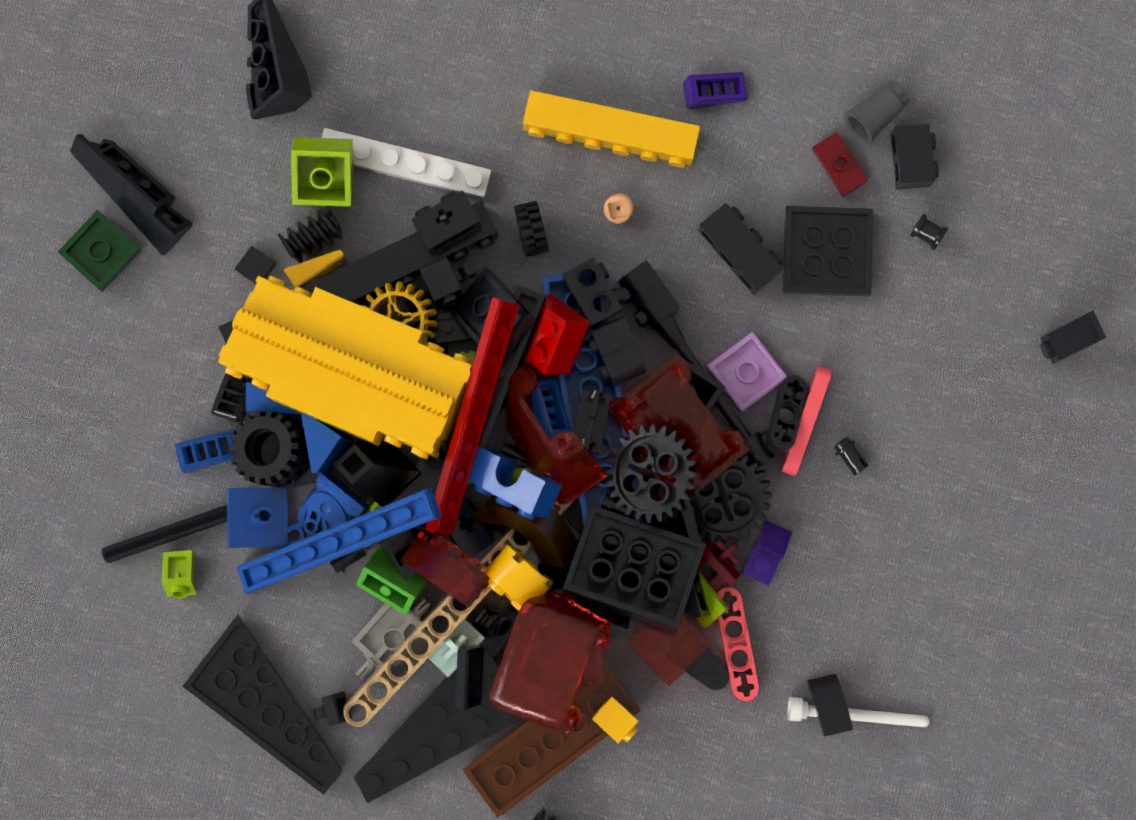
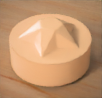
M621 193L610 196L604 204L606 218L616 224L626 222L634 210L632 200L627 195Z

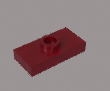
M838 132L813 146V152L842 197L868 181Z

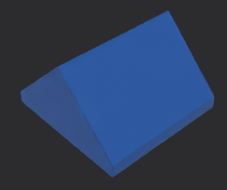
M301 414L311 472L317 475L331 473L335 467L333 463L344 454L352 441L330 425L306 414Z

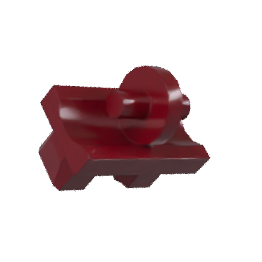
M704 537L702 543H705L706 546L698 571L708 563L715 570L707 579L708 584L716 592L727 585L731 587L741 576L734 567L740 561L733 553L738 545L733 542L727 547L721 539L713 545Z

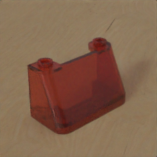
M677 354L611 401L609 408L629 437V430H637L639 432L641 425L648 426L650 429L651 424L660 425V429L663 426L671 427V433L673 431L681 432L680 440H690L686 449L697 450V453L691 459L692 461L701 462L699 466L694 468V472L702 474V477L695 478L693 483L700 487L699 490L691 489L690 494L693 495L749 450L744 445L745 440L738 431L721 429L688 384L692 379L691 366ZM644 448L641 454L647 459L648 451ZM672 456L667 461V467L670 471L675 466V460ZM656 473L660 479H666L674 484L677 481L674 477Z
M527 362L515 370L509 378L506 429L532 471L540 473L562 485L555 503L560 505L567 504L607 477V474L573 432L564 431L549 439L533 414L531 394L536 390L538 380L542 379ZM542 391V395L548 396L549 391ZM545 403L546 407H551V403Z
M555 591L526 600L517 614L490 692L489 703L503 712L562 733L575 730L581 721L580 708L573 704L590 655L599 650H604L609 644V633L612 623Z

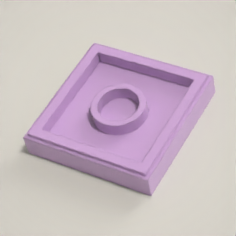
M753 331L706 366L715 380L726 386L725 393L741 413L788 377Z

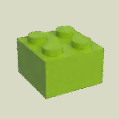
M294 137L291 148L292 205L351 207L353 198V139Z

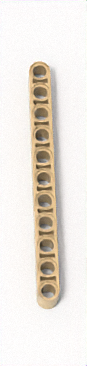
M563 480L557 481V483L565 488L567 498L563 503L555 500L552 507L559 515L571 505L576 494L573 485ZM509 528L347 701L343 714L348 724L354 727H361L367 724L491 591L492 588L488 585V582L484 588H476L473 584V577L477 572L485 574L484 571L493 562L495 552L503 550L509 544L524 555L532 546L528 540L522 546L516 544L513 539L516 530ZM461 593L466 596L468 603L465 609L458 611L453 607L452 600L455 595ZM442 615L447 620V627L443 632L438 633L433 630L432 621L436 616ZM419 637L424 638L427 643L425 652L422 654L413 653L411 649L413 640ZM395 660H403L407 666L406 672L402 676H394L390 670L391 664ZM375 682H382L386 686V693L381 698H373L370 695V687ZM360 704L365 707V716L361 720H352L349 717V709L353 705Z

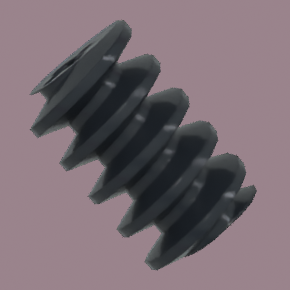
M327 206V215L321 210L316 211L317 221L311 216H307L308 226L303 225L300 221L297 222L298 232L288 227L286 229L288 238L283 237L280 233L277 234L290 257L294 258L297 262H303L302 252L312 257L313 246L317 250L322 251L323 240L328 245H332V235H335L340 240L343 238L342 228L329 206Z

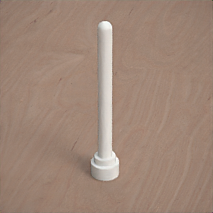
M789 697L787 708L788 721L800 722L801 719H807V716L817 717L815 705H809L808 701H803L802 698ZM848 708L851 721L927 727L930 723L929 718L924 715Z

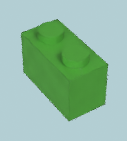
M379 546L364 566L356 586L407 615L421 595L430 575L420 570L405 580Z

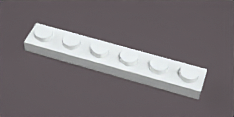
M328 128L323 130L321 138L353 139V167L455 191L456 193L463 190L465 195L485 199L492 173L490 169Z

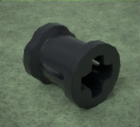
M923 213L910 236L913 238L915 236L929 243L932 250H935L948 228L945 226L939 227L929 221L927 215Z

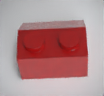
M547 294L527 344L526 361L545 375L570 374L590 321L552 294Z

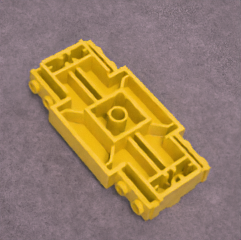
M270 275L268 279L260 276L257 277V284L253 292H250L244 307L237 311L232 322V333L226 346L223 345L219 353L218 363L226 367V374L240 380L243 375L252 379V385L267 391L266 396L271 400L377 446L380 445L385 436V442L398 448L401 447L402 443L412 447L411 453L426 460L429 455L436 458L439 457L440 452L438 451L444 442L447 443L457 421L466 386L471 375L472 365L470 363L472 360L457 353L454 354V357L443 354L444 348L428 342L425 346L428 337L422 331L315 287L311 296L310 292L295 286L294 291L284 287L285 282Z

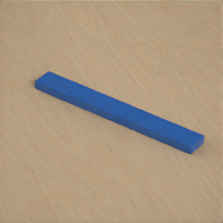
M428 488L239 565L237 570L245 593L250 594L442 516L432 488Z

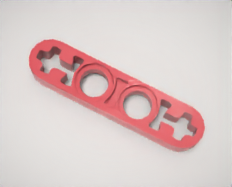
M818 365L806 396L795 444L786 453L781 468L783 473L795 477L798 472L832 375V370Z
M724 587L717 592L718 596L724 598V592H729L730 596H735L736 602L731 604L732 612L739 610L740 614L739 617L730 616L724 620L722 616L718 618L731 690L737 699L750 701L757 696L759 684L742 597L735 588ZM730 621H737L741 624L742 632L736 638H731L726 634L725 627ZM736 650H743L748 656L747 663L742 667H736L731 661V655ZM750 668L751 675L745 674L747 683L753 684V689L748 691L749 695L744 696L743 692L737 691V686L742 684L741 676L739 675L734 678L733 671L743 672Z

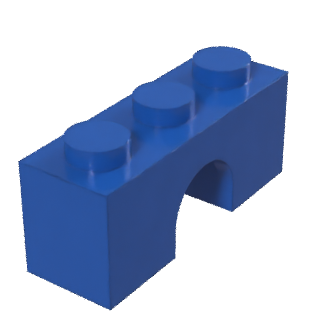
M478 446L468 480L475 484L474 490L488 496L492 493L497 496L496 502L510 508L514 505L519 508L517 513L528 519L534 520L536 516L548 518L562 485L540 473L524 469L518 481L514 484L513 471L517 461L497 450Z

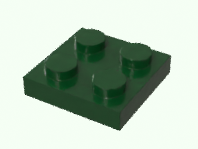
M97 209L58 253L103 292L142 249Z

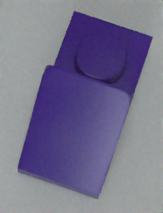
M765 520L741 573L765 585H769L781 558L785 555L792 532Z

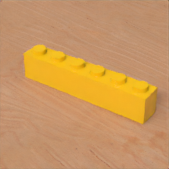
M532 90L529 93L523 120V130L528 131V135L536 138H544L545 135L556 137V141L572 144L573 141L584 143L586 148L600 150L601 147L612 149L614 154L628 156L629 153L638 154L643 160L656 162L657 159L669 161V165L678 168L692 165L700 129L698 125Z

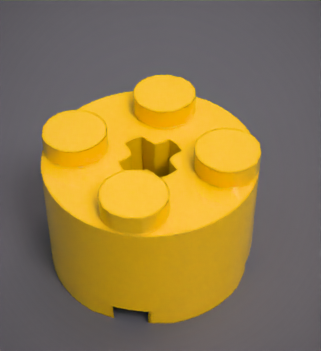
M509 544L484 571L485 575L483 576L489 583L488 585L500 596L505 594L511 601V604L522 614H525L528 610L530 611L553 585V581L546 574H540L538 567Z

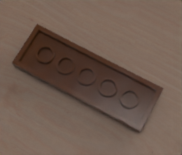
M606 662L462 769L497 818L608 736L591 717L610 696L616 699L633 716L641 711Z

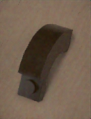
M490 496L475 513L479 523L503 525L521 533L531 543L540 564L543 566L565 568L574 558L578 546L577 540L570 527L553 508L548 518L536 516L532 520L518 514L519 508L514 505L512 508L504 506L495 501L497 496Z

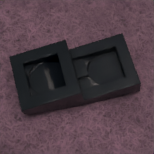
M832 674L807 680L808 689L815 705L817 719L824 737L853 730L850 714L837 675Z

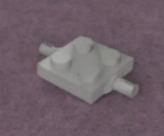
M421 598L411 611L409 610L407 615L385 603L351 641L363 652L366 659L365 663L355 672L358 677L364 672L360 677L363 681L375 668L378 669L421 623L420 618L431 607L428 602L423 606L426 602L424 598ZM421 637L414 639L411 643V649L415 654H421L427 647L425 639ZM399 659L391 664L390 670L394 676H401L407 666L403 660Z

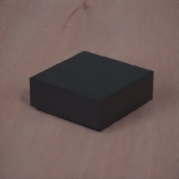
M251 246L235 267V270L254 284H257V277L260 276L266 279L276 263Z

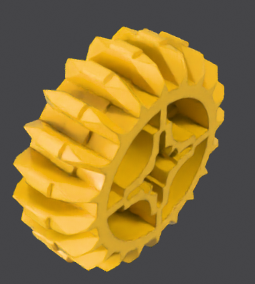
M397 282L395 291L390 283H386V293H383L377 287L375 288V293L378 296L376 299L367 295V301L372 303L369 308L361 305L378 313L380 308L388 302L386 317L396 320L395 316L398 313L399 317L406 318L401 323L408 326L420 321L419 330L430 338L435 337L433 332L428 331V327H437L438 323L429 320L428 317L435 316L437 312L435 309L426 310L432 304L431 299L428 298L421 301L425 294L422 290L417 291L413 295L415 286L409 284L404 292L402 282ZM397 298L411 300L416 305L418 312L403 313L400 305H398Z

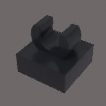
M345 691L321 697L323 706L313 709L316 721L327 718L329 726L346 722L343 714L344 706L347 703Z

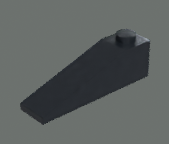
M253 0L248 5L247 39L252 42L251 57L247 58V67L252 69L251 83L246 84V95L251 119L257 120L296 111L312 98L307 71L273 0Z

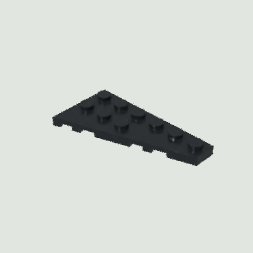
M237 615L182 687L324 795L343 769L241 617Z
M483 650L481 704L479 706L465 710L455 708L456 669L358 771L354 779L367 803L525 718L491 655Z

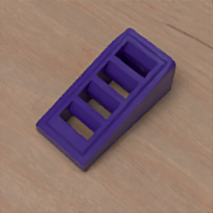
M743 72L689 75L683 82L687 109L737 103L748 99ZM730 81L734 83L735 94H731ZM718 83H722L723 95H720ZM709 84L712 96H708L707 85Z

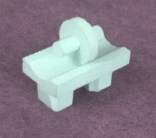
M464 619L428 659L449 677L457 669L458 649L479 645L484 636Z

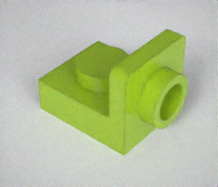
M192 550L163 552L162 586L168 597L182 599L188 595H196L194 553Z

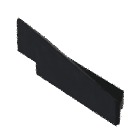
M83 134L76 135L70 149L72 155L161 255L168 253L193 224L169 207L173 204L176 197L114 141L103 139L99 144L88 141Z

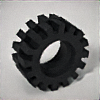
M537 201L515 205L514 211L526 257L549 252Z

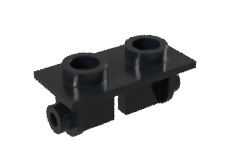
M597 390L582 391L571 448L600 454L612 398L611 395L603 394V392Z

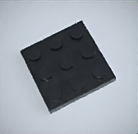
M786 206L783 293L870 296L872 288L873 209Z

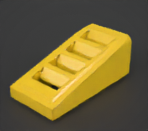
M338 250L288 267L283 271L294 286L301 288L326 276L345 263L347 259L342 251Z

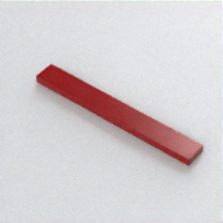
M492 297L471 369V375L466 386L435 493V499L442 517L427 522L425 530L446 535L453 534L519 304Z

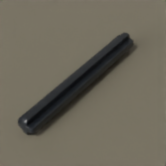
M227 505L102 548L103 559L106 563H111L227 522Z

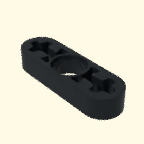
M796 375L788 376L779 386L765 443L769 451L776 455L786 454L795 444L808 392V386L804 379ZM790 386H794V391L796 392V395L792 398V401L788 400L790 398L792 391L791 388H789ZM780 409L791 411L793 421L784 420L780 415ZM782 429L786 430L782 436L783 445L779 444V439L777 438Z

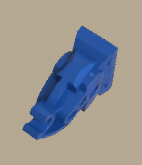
M319 474L316 480L318 488H315L307 495L303 506L298 512L297 524L289 526L287 530L288 533L298 530L300 533L298 541L364 515L371 506L332 474Z

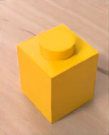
M612 696L591 717L618 744L622 739L628 742L638 731L635 725L639 721Z

